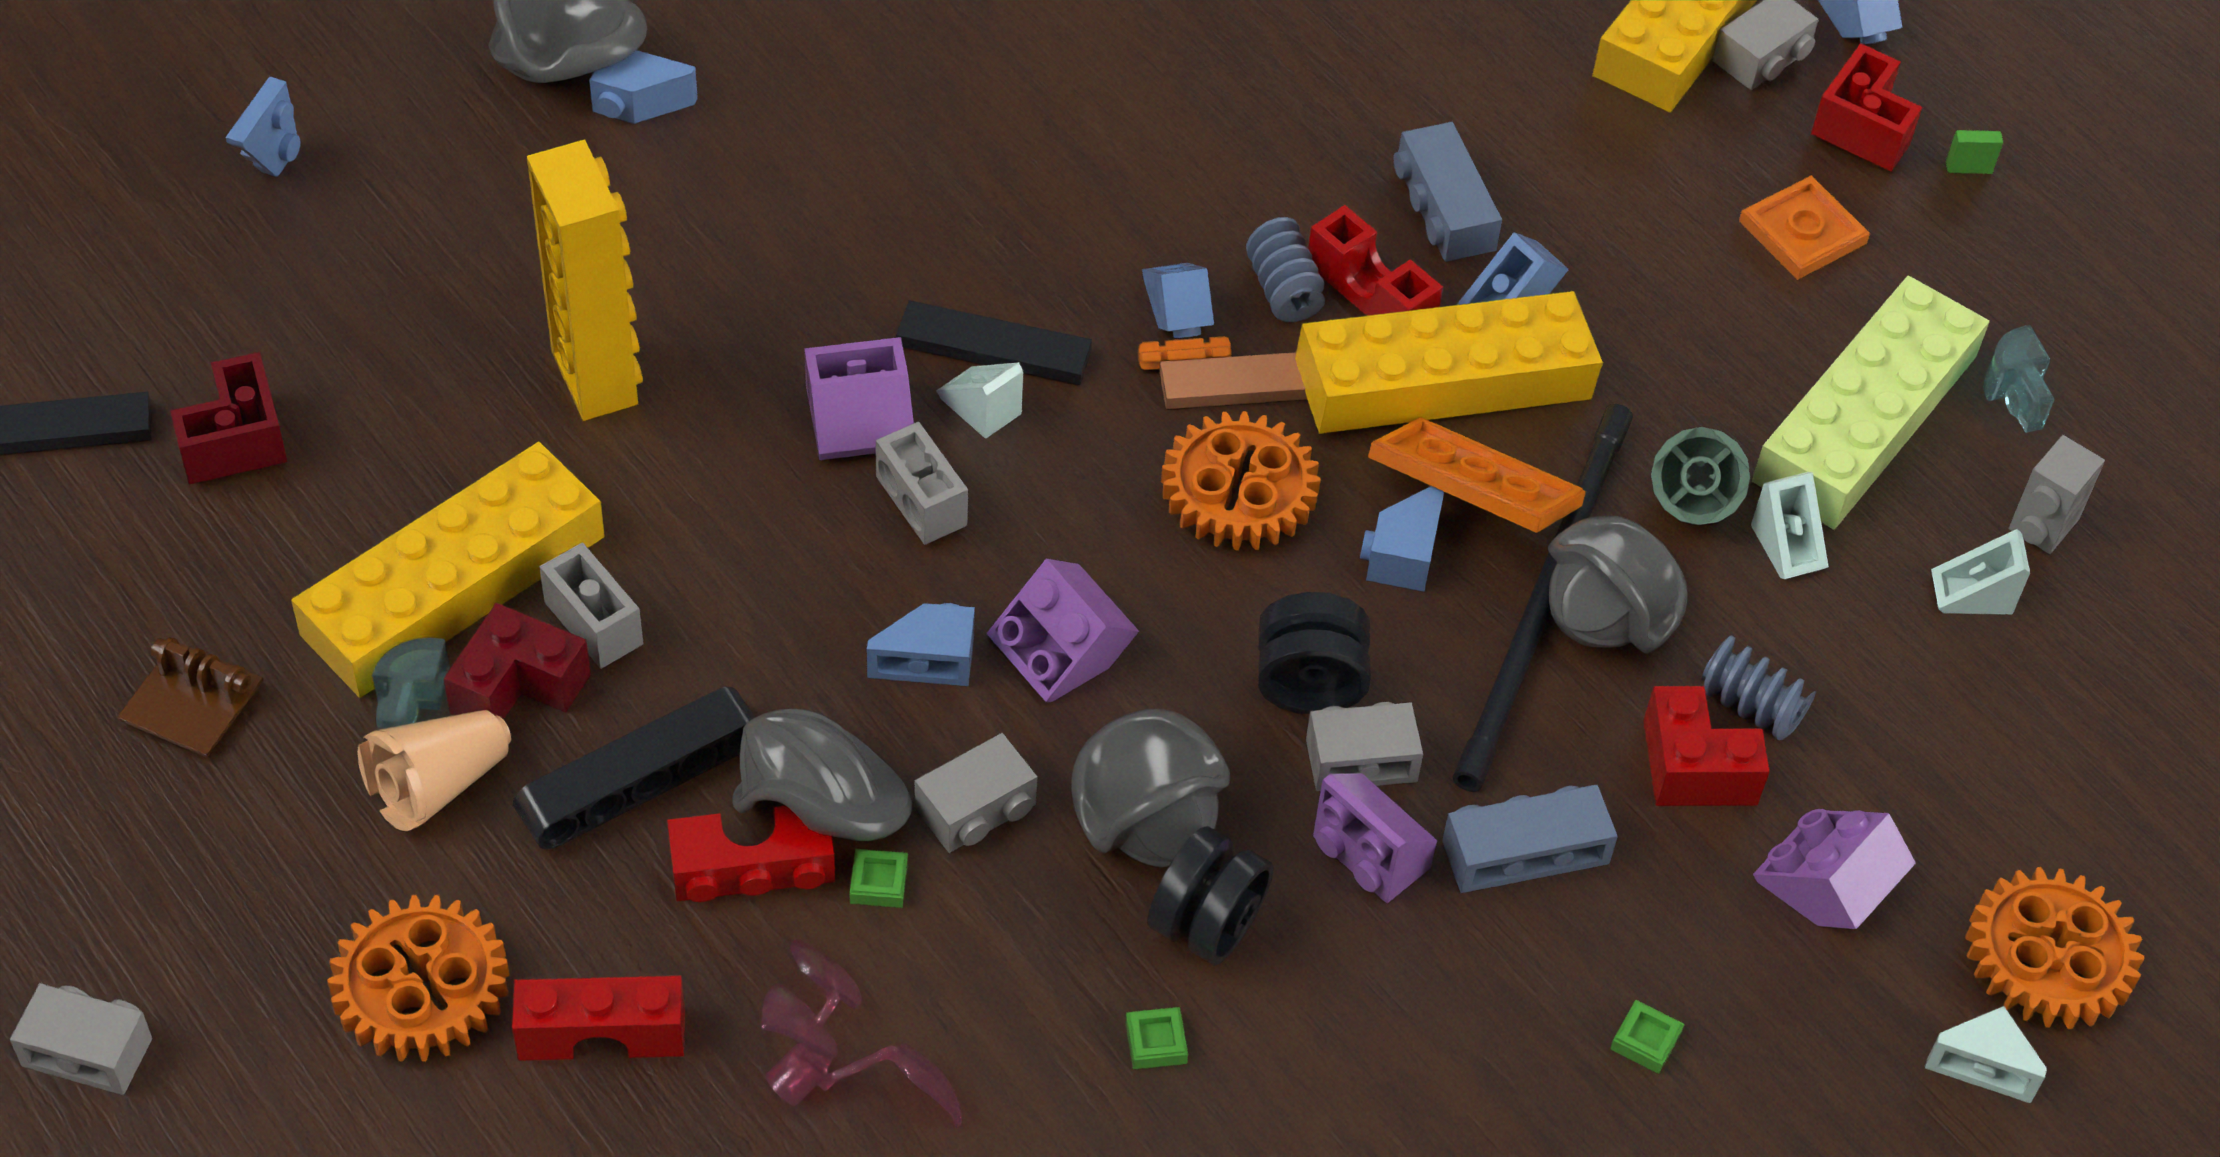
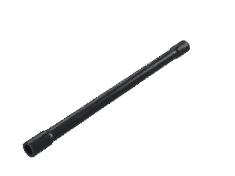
M1610 404L1606 407L1593 438V447L1576 485L1586 491L1582 507L1563 517L1556 536L1574 523L1590 518L1615 454L1621 449L1632 422L1633 414L1627 407L1621 404ZM1550 553L1546 557L1475 731L1467 741L1453 774L1454 783L1466 791L1476 792L1483 786L1496 754L1497 742L1551 613L1549 584L1557 563Z

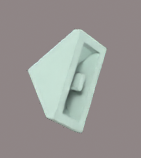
M1019 363L972 366L936 391L942 401L986 439L1021 415L1023 370Z
M1805 472L1764 483L1751 526L1779 577L1787 579L1829 568L1813 472Z
M2018 529L1931 569L1938 609L1943 613L2013 614L2030 575L2023 535Z
M2004 1006L1939 1033L1925 1065V1069L2028 1103L2032 1102L2045 1078L2047 1070Z

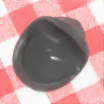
M493 0L497 23L488 47L497 63L514 75L531 82H555L578 77L626 59L644 42L647 33V22L641 9L631 0Z
M1594 516L1574 523L1550 542L1548 551L1557 563L1549 584L1550 610L1557 626L1570 639L1584 646L1602 648L1620 647L1632 643L1644 654H1649L1662 646L1676 631L1686 610L1688 599L1687 583L1681 568L1667 547L1641 525L1619 516Z
M778 709L759 715L744 726L740 749L742 782L738 785L732 797L733 807L737 812L745 813L749 811L758 801H776L791 809L813 832L854 841L883 839L901 829L909 819L912 812V800L901 778L867 745L827 716L806 709Z
M1144 709L1123 715L1111 721L1085 743L1073 767L1072 799L1080 825L1089 842L1096 850L1107 853L1119 848L1126 855L1141 863L1155 867H1169L1177 853L1197 830L1205 826L1215 830L1218 819L1217 794L1229 785L1231 775L1223 755L1213 740L1196 723L1174 711Z

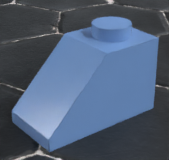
M1818 0L1842 38L1860 37L1861 44H1869L1886 40L1887 31L1902 28L1898 0Z
M637 50L620 62L596 70L590 78L593 112L634 124L692 106L698 99L696 68L694 66Z
M1513 232L1457 305L1550 294L1569 269L1538 241Z
M1190 263L1142 269L1143 280L1158 328L1165 331H1173V338H1184L1201 335L1202 326L1214 325L1207 268Z
M1430 486L1379 512L1375 532L1365 531L1360 559L1369 561L1367 581L1425 591L1444 491Z
M924 603L868 640L867 678L969 686L974 642L975 607H963L953 603H943L940 605Z

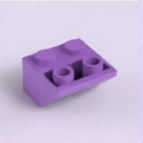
M901 337L804 348L806 389L819 460L875 454L877 439L914 424L909 377Z
M1046 558L986 634L1045 702H1053L1109 669L1139 630L1079 564Z
M1362 773L1329 774L1322 780L1313 837L1327 856L1337 858L1353 872L1354 878L1363 889L1368 892H1375L1384 902L1389 903L1431 868L1437 840Z
M1816 809L1800 818L1798 826L1782 843L1771 849L1766 861L1753 875L1760 885L1817 926L1857 929L1916 862L1889 813Z

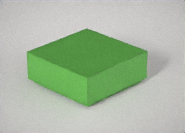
M1956 130L1946 159L1948 173L1992 174L2003 145L2001 131Z
M855 849L850 887V904L903 908L908 853Z
M1635 1000L1613 1039L1610 1050L1659 1074L1682 1033L1684 1023Z
M1180 1007L1126 1012L1125 1023L1133 1070L1187 1064L1188 1051Z

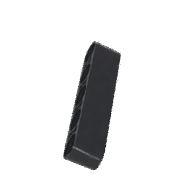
M723 687L529 783L516 794L513 799V807L539 847L553 849L740 755L743 728L756 716L735 688Z

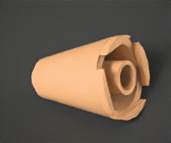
M488 710L379 729L365 735L364 738L368 740L359 744L357 750L359 769L369 795L372 796L379 793L387 805L386 808L380 810L383 817L396 829L408 832L424 824L505 758L509 750L508 744L511 742V733L506 722L500 716H495Z

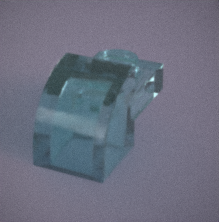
M2031 325L2015 328L1999 340L1983 382L1987 400L2005 398L2009 412L2016 416L2025 433L2043 429L2055 400L2043 380L2051 359Z
M418 638L409 640L395 646L379 660L372 674L378 700L376 713L378 728L385 729L416 723L419 708L440 710L445 691L443 678L450 670L445 639Z

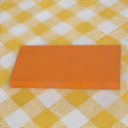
M1422 417L1373 441L1368 455L1370 459L1535 533L1582 507L1586 493L1579 486Z

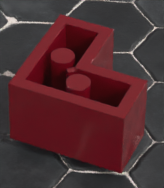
M260 352L211 362L220 399L170 410L189 485L288 462Z
M495 603L443 678L450 714L459 715L488 710L504 720L521 694L566 713L591 676L587 640Z

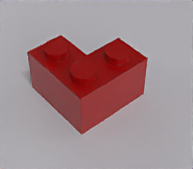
M1860 43L1822 95L1811 134L1892 172L1911 144L1923 108L1891 93L1901 62Z
M1654 686L1643 721L1656 806H1758L1770 773L1763 729H1711L1704 686Z

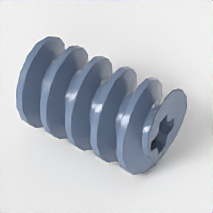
M1282 217L1267 221L1259 226L1249 237L1246 251L1248 258L1252 262L1253 269L1258 275L1259 283L1264 289L1265 297L1270 303L1272 313L1277 319L1284 322H1298L1313 316L1325 304V297L1322 294L1324 280L1318 274V267L1312 260V253L1306 246L1305 238L1300 233L1299 224L1292 218Z
M1730 635L1718 647L1704 669L1701 681H1705L1706 695L1714 697L1722 691L1720 701L1724 707L1731 708L1739 702L1738 714L1740 717L1749 718L1756 713V727L1766 729L1774 723L1773 738L1783 740L1797 728L1808 711L1817 691L1812 692L1806 698L1801 696L1804 680L1801 678L1789 687L1785 686L1784 681L1787 669L1784 667L1772 676L1766 674L1770 661L1766 656L1754 666L1750 664L1753 649L1750 646L1744 648L1737 655L1732 653L1736 637Z

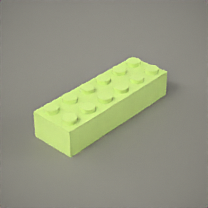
M1908 275L1764 443L1752 482L1763 488V484L1766 482L1805 472H1813L1821 523L1835 530L1977 357L1990 320Z

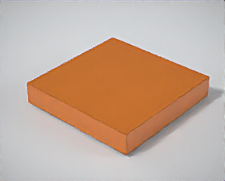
M1812 176L1742 210L1739 222L1797 280L1866 245L1870 236V232Z

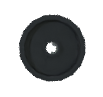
M1304 592L1287 595L1271 603L1260 615L1258 628V649L1260 651L1258 688L1264 698L1278 708L1298 714H1310V711H1319L1332 706L1349 708L1359 703L1368 693L1371 680L1370 657L1368 655L1370 620L1364 609L1348 598L1323 592Z
M1205 826L1197 830L1187 840L1164 874L1154 895L1148 913L1147 924L1152 930L1173 942L1188 935V949L1193 954L1215 966L1222 963L1233 952L1254 921L1270 887L1274 866L1272 862L1249 849L1233 856V842L1231 839L1213 828Z

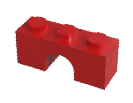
M1346 205L1311 227L1308 249L1312 253V260L1318 267V274L1365 315L1370 316L1440 307L1443 286L1411 259L1391 272L1383 264L1377 253V231Z
M787 806L774 807V832L766 841L754 846H742L729 840L722 828L721 813L667 820L676 902L686 900L706 902L719 896L743 893L756 896L767 893L769 890L792 887L813 889L825 883L835 882L832 836L813 832Z
M682 976L515 980L512 1031L518 1061L574 1059V1045L581 1040L594 1037L611 1038L622 1042L628 1049L629 1058L684 1056L685 1005Z

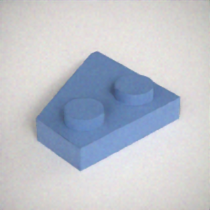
M269 77L226 136L227 143L241 148L240 154L245 159L252 161L253 166L260 172L275 177L279 176L288 162H292L296 158L300 149V137L296 132L293 117L294 107L290 102L287 82Z

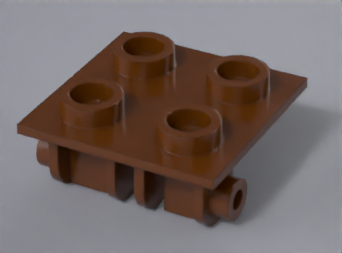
M168 637L166 640L158 638L151 649V656L157 659L156 666L117 716V719L192 752L208 757L263 682V677L246 671L243 666H234L222 661L214 654H205V651L202 649H193L181 644L173 637Z

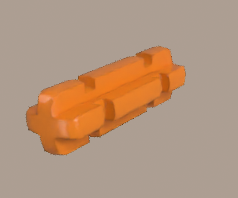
M1225 336L1210 337L1209 342H1204L1203 338L1165 340V345L1160 346L1158 341L1140 343L1138 347V360L1142 370L1160 369V362L1222 358L1231 357L1232 355L1230 340Z

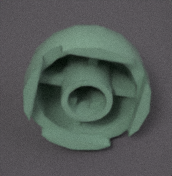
M1705 427L1682 430L1666 440L1655 455L1651 471L1654 494L1663 509L1680 521L1697 525L1719 522L1734 513L1747 495L1750 481L1748 458L1738 442L1722 431Z

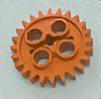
M1246 411L1242 412L1239 421H1232L1227 412H1222L1221 423L1215 424L1212 419L1205 416L1203 417L1202 430L1191 424L1187 425L1186 438L1175 436L1173 449H1167L1165 452L1161 483H1163V499L1170 500L1168 512L1170 515L1181 513V528L1196 524L1195 538L1197 539L1204 537L1208 533L1214 534V546L1216 547L1225 538L1232 540L1234 550H1239L1242 540H1249L1255 550H1259L1260 539L1266 537L1273 545H1277L1279 543L1280 531L1293 537L1296 531V524L1306 525L1308 523L1309 511H1315L1321 478L1317 476L1318 461L1311 460V446L1299 447V433L1285 437V423L1283 422L1278 423L1273 428L1267 427L1266 415H1262L1256 423H1252L1249 421ZM1254 450L1250 458L1249 471L1242 478L1236 504L1232 510H1226L1231 502L1232 490L1236 488L1240 480L1246 454L1248 451Z
M2037 867L2030 881L2021 870L2015 872L2011 883L2002 877L1999 878L1993 891L1986 889L1979 904L1975 906L1969 919L1971 925L1965 937L1966 940L1972 942L1967 958L1980 961L1974 972L1976 978L1991 977L1992 981L1986 991L1988 995L2003 991L2007 995L2003 1005L2006 1010L2012 1008L2017 1003L2024 1006L2023 1020L2028 1021L2035 1012L2042 1013L2045 1027L2050 1028L2055 1017L2061 1016L2065 1026L2068 1029H2073L2080 1015L2086 1024L2093 1026L2099 1014L2110 1018L2118 1005L2124 1006L2140 979L2141 974L2138 972V969L2144 960V955L2136 952L2142 941V937L2128 934L2135 920L2133 917H2117L2116 913L2122 902L2116 900L2106 904L2102 901L2101 898L2105 890L2102 885L2095 888L2092 892L2085 890V876L2080 875L2074 884L2066 882L2063 869H2058L2054 879L2051 880L2047 879L2041 867ZM2024 917L2031 919L2033 922L2026 920ZM2021 962H2025V963L2029 964L2030 966H2032L2033 968L2027 967V966H2025L2024 964H2022ZM2074 972L2080 973L2086 978L2080 977Z
M412 895L409 908L401 910L398 903L393 899L389 901L390 914L384 917L374 909L368 911L371 920L369 927L355 922L351 924L355 941L339 939L338 947L342 957L330 959L333 977L328 978L331 996H333L331 1002L335 1015H341L340 1020L345 1033L355 1030L359 1046H363L374 1039L373 1043L377 1056L381 1057L391 1046L395 1047L398 1061L402 1062L410 1049H418L422 1062L427 1061L430 1047L437 1046L445 1057L449 1056V1041L457 1039L461 1044L468 1047L471 1045L468 1030L472 1027L478 1031L486 1032L488 1026L484 1014L499 1015L501 1013L497 997L508 995L505 978L510 976L508 961L504 958L506 954L503 940H496L495 928L492 923L482 925L480 911L477 909L463 917L460 900L454 901L445 910L442 909L439 895H434L428 907H421L417 895ZM426 941H436L432 946L419 947L421 943ZM400 945L416 973L409 974L406 959L392 946ZM378 970H390L385 975L372 976V974ZM456 978L467 979L464 983L459 985L448 984L450 981ZM423 981L430 982L432 995L446 1008L445 1010H439L432 1002ZM410 1007L421 1008L413 1014H400L403 1010Z

